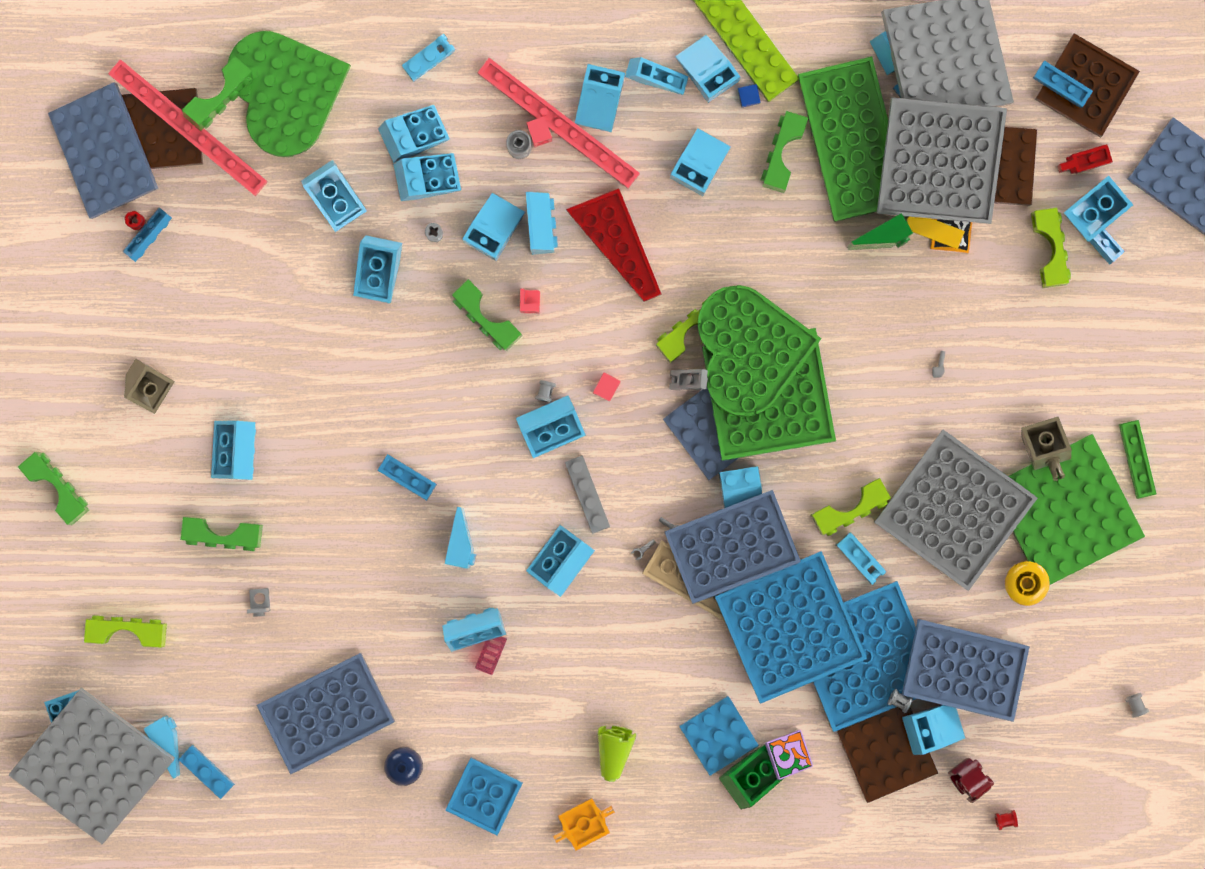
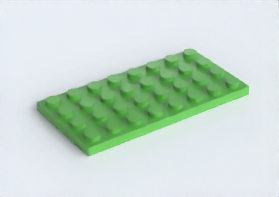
M873 57L798 74L833 221L837 222L877 212L888 118Z

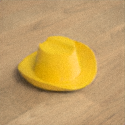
M1030 561L1015 564L1010 568L1005 577V588L1008 595L1013 601L1024 606L1035 605L1042 601L1047 595L1050 586L1046 570L1041 565Z

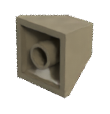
M135 359L126 373L124 398L155 414L175 381L140 360Z

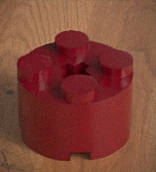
M966 758L951 769L948 774L952 775L950 779L962 795L964 793L969 796L967 800L970 803H974L991 790L994 782L981 771L983 767L978 760L975 759L973 761L971 758Z

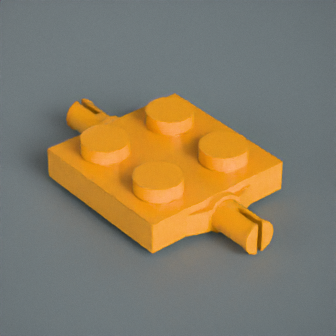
M590 798L558 815L563 831L554 835L553 838L556 843L567 838L572 843L575 851L610 833L605 818L615 813L612 806L601 811L596 806L593 798Z

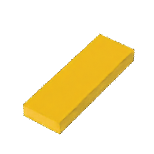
M909 216L907 219V223L913 233L955 249L959 248L965 233L961 229L931 218Z

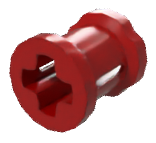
M136 211L128 212L125 215V224L133 230L139 231L146 224L145 218ZM133 218L138 220L137 224L132 221Z
M1011 810V813L1000 815L995 813L998 830L1010 826L1018 827L1015 810Z

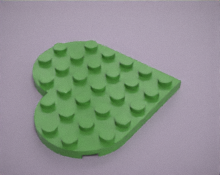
M260 31L244 37L233 48L228 62L235 56L253 74L252 83L247 88L243 87L239 91V97L249 103L246 121L250 136L262 150L277 157H293L294 155L306 152L318 140L351 65L276 32Z
M741 285L723 287L712 293L702 305L698 316L700 339L705 348L713 355L707 366V390L718 407L736 416H753L767 410L777 400L822 339L765 296L752 288Z

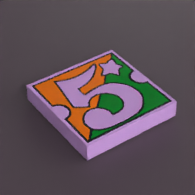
M801 730L765 742L777 780L813 767Z

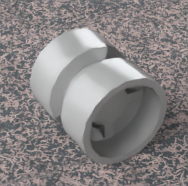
M515 130L508 135L506 144L509 154L516 159L528 157L532 150L530 136L522 130Z

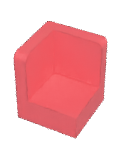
M545 117L526 122L534 147L552 142V136Z
M520 288V313L540 314L539 290Z
M603 373L593 394L611 401L621 381Z

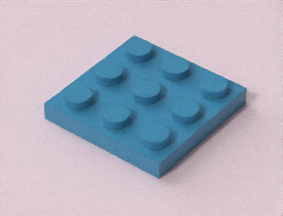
M726 696L679 726L709 776L759 746L729 696Z
M471 757L445 811L498 836L523 782Z

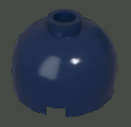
M399 747L387 756L384 771L392 783L398 786H408L419 779L423 771V761L421 756L412 748Z

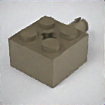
M1059 416L1022 427L1021 437L1033 469L1037 470L1049 466L1054 481H1058V476L1060 480L1063 479L1065 474L1060 462L1071 459L1072 449Z

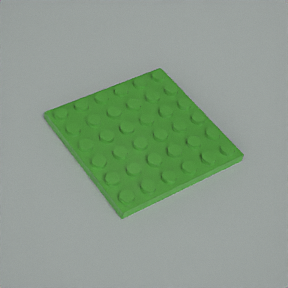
M816 328L809 329L817 335ZM819 343L777 400L762 413L746 417L732 415L718 407L711 398L722 461L836 442ZM704 346L702 347L705 369L707 370L708 363L713 355Z
M1093 434L1070 444L1072 449L1071 459L1060 462L1065 477L1061 480L1059 476L1057 477L1058 481L1053 480L1049 466L1034 470L1032 464L1008 476L1037 497L1032 507L1014 529L1013 534L1027 561L1037 563L1046 570L1050 585L1145 537Z

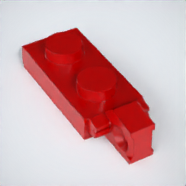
M1108 144L1072 154L1066 157L1067 162L1059 164L1057 168L1059 173L1070 170V174H1077L1111 164L1113 160Z

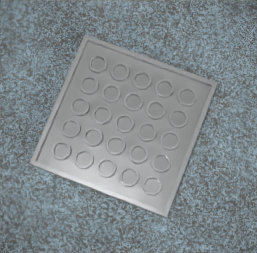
M939 0L881 11L901 98L990 107L1014 103L990 0Z
M891 97L877 213L899 215L902 213L903 216L991 224L1007 108Z
M943 429L874 522L969 591L1032 507L1037 497Z
M81 687L13 768L9 776L99 843L103 844L170 766L175 757Z

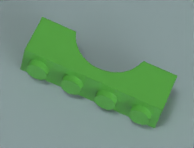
M235 56L222 69L225 79L223 90L217 96L210 99L194 97L182 109L183 116L200 131L204 127L208 128L213 123V118L217 114H222L227 107L226 105L239 96V91L243 87L247 88L253 81L252 71Z
M786 111L785 116H780L778 127H781L779 134L775 133L772 144L775 145L773 152L768 154L766 162L770 164L768 170L764 169L761 181H764L762 187L785 193L791 171L785 167L782 161V149L789 142L802 138L808 117Z
M469 279L452 294L454 298L452 302L460 310L464 308L468 312L466 316L473 323L477 321L481 325L480 331L486 337L490 335L494 339L492 343L499 350L504 349L507 351L522 337V334L509 320L502 323H494L483 317L480 311V301L483 294Z
M34 452L18 468L31 482L47 480L55 486L59 495L55 511L67 525H73L89 511L87 501L82 496L78 497L76 495L74 486L70 482L63 480L62 472L57 467L53 468L49 463L51 460L45 453Z
M183 517L180 540H185L187 545H197L198 542H205L207 547H216L217 544H224L226 549H236V546H243L245 551H255V548H260L263 525L240 523L239 527L232 534L219 536L210 530L206 519Z

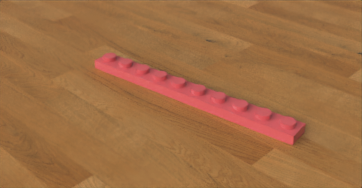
M488 58L477 72L478 75L534 118L545 117L548 128L627 189L630 188L640 175L637 170L492 59Z
M121 59L108 73L254 196L267 184V180L204 128L202 131L196 128L183 116V112L179 107Z

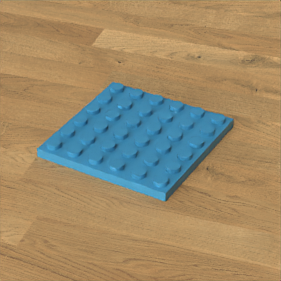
M822 551L801 559V562L714 596L760 704L867 659Z
M898 581L843 602L867 659L813 681L833 732L895 708L896 706L887 704L889 697L894 689H897L902 694L916 626Z

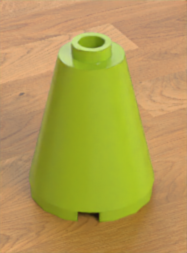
M606 726L599 727L600 770L604 780L615 782L616 779L620 778L636 739V733L632 735V730L619 726H612L611 729H606Z

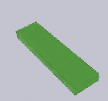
M1139 420L1119 424L1136 499L1156 495Z

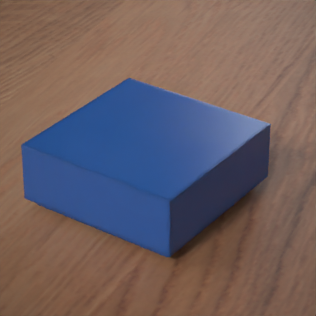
M757 84L738 88L742 108L761 103Z

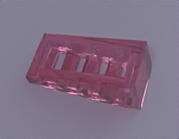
M502 636L493 639L500 642V646L490 643V640L485 641L475 669L490 675L494 674L507 638ZM487 647L497 649L498 653L487 650ZM488 654L490 656L495 657V660L493 661L491 659H488L484 657V655ZM482 661L492 664V668L482 665Z

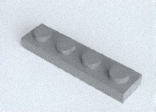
M583 455L565 462L592 534L609 528L608 519Z

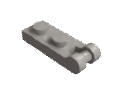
M671 370L672 383H670L669 389H706L708 370Z

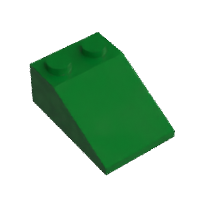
M901 213L853 240L847 248L848 250L881 249L894 246L899 248L908 243L909 237L913 232Z
M765 744L719 777V780L741 810L752 807L783 780H777Z

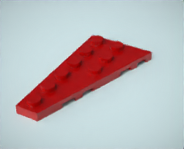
M619 188L566 209L569 215L643 302L662 295Z

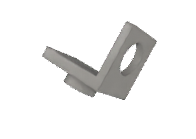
M269 588L249 590L251 609L247 610V614L253 613V617L265 616V612L270 611ZM257 593L264 594V603L257 604L254 597Z

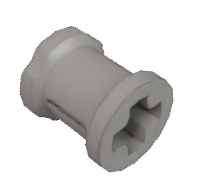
M430 223L426 226L425 234L429 241L439 242L443 238V231L440 225ZM432 229H434L435 231L438 230V235L436 237L434 235H431Z
M540 380L539 393L535 399L552 403L551 396L556 384Z
M894 689L887 704L894 705L906 713L913 698L904 696L897 689Z
M1141 693L1131 695L1125 699L1131 707L1133 718L1149 712L1141 699Z

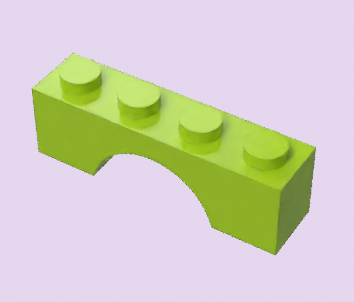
M1057 208L1036 210L1031 213L1033 232L1044 236L1049 241L1052 249L1050 261L1045 267L1040 269L1042 288L1066 285L1071 279L1070 269H1067L1066 266L1068 254L1063 247L1065 235L1060 228L1062 223L1061 213L1058 212Z
M694 309L687 315L688 319L682 323L680 320L672 327L673 331L667 335L665 332L657 338L658 343L656 347L669 363L685 352L684 336L692 326L698 324L700 310Z
M878 478L861 487V499L858 505L851 511L840 512L831 506H826L811 514V517L821 535L827 534V536H830L837 532V527L841 525L847 527L854 523V518L858 516L863 518L871 514L870 510L877 506L880 509L888 504L887 500L891 499L881 479Z
M92 615V619H86L84 643L105 644L109 642L111 636L117 631L128 630L139 638L143 647L162 648L165 647L167 624L161 623L159 619H150V622H142V618H130V621H123V617H111V620H104V616Z

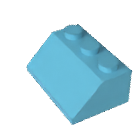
M526 192L532 255L555 253L554 248L558 247L557 236H553V229H556L555 217H551V210H555L554 198H550L549 193Z
M569 395L516 418L533 458L586 436Z
M214 421L211 478L253 479L256 422Z
M559 525L526 571L561 597L595 550Z
M488 608L483 613L477 615L469 614L465 616V619L450 620L446 625H442L444 640L451 652L507 635L498 608Z

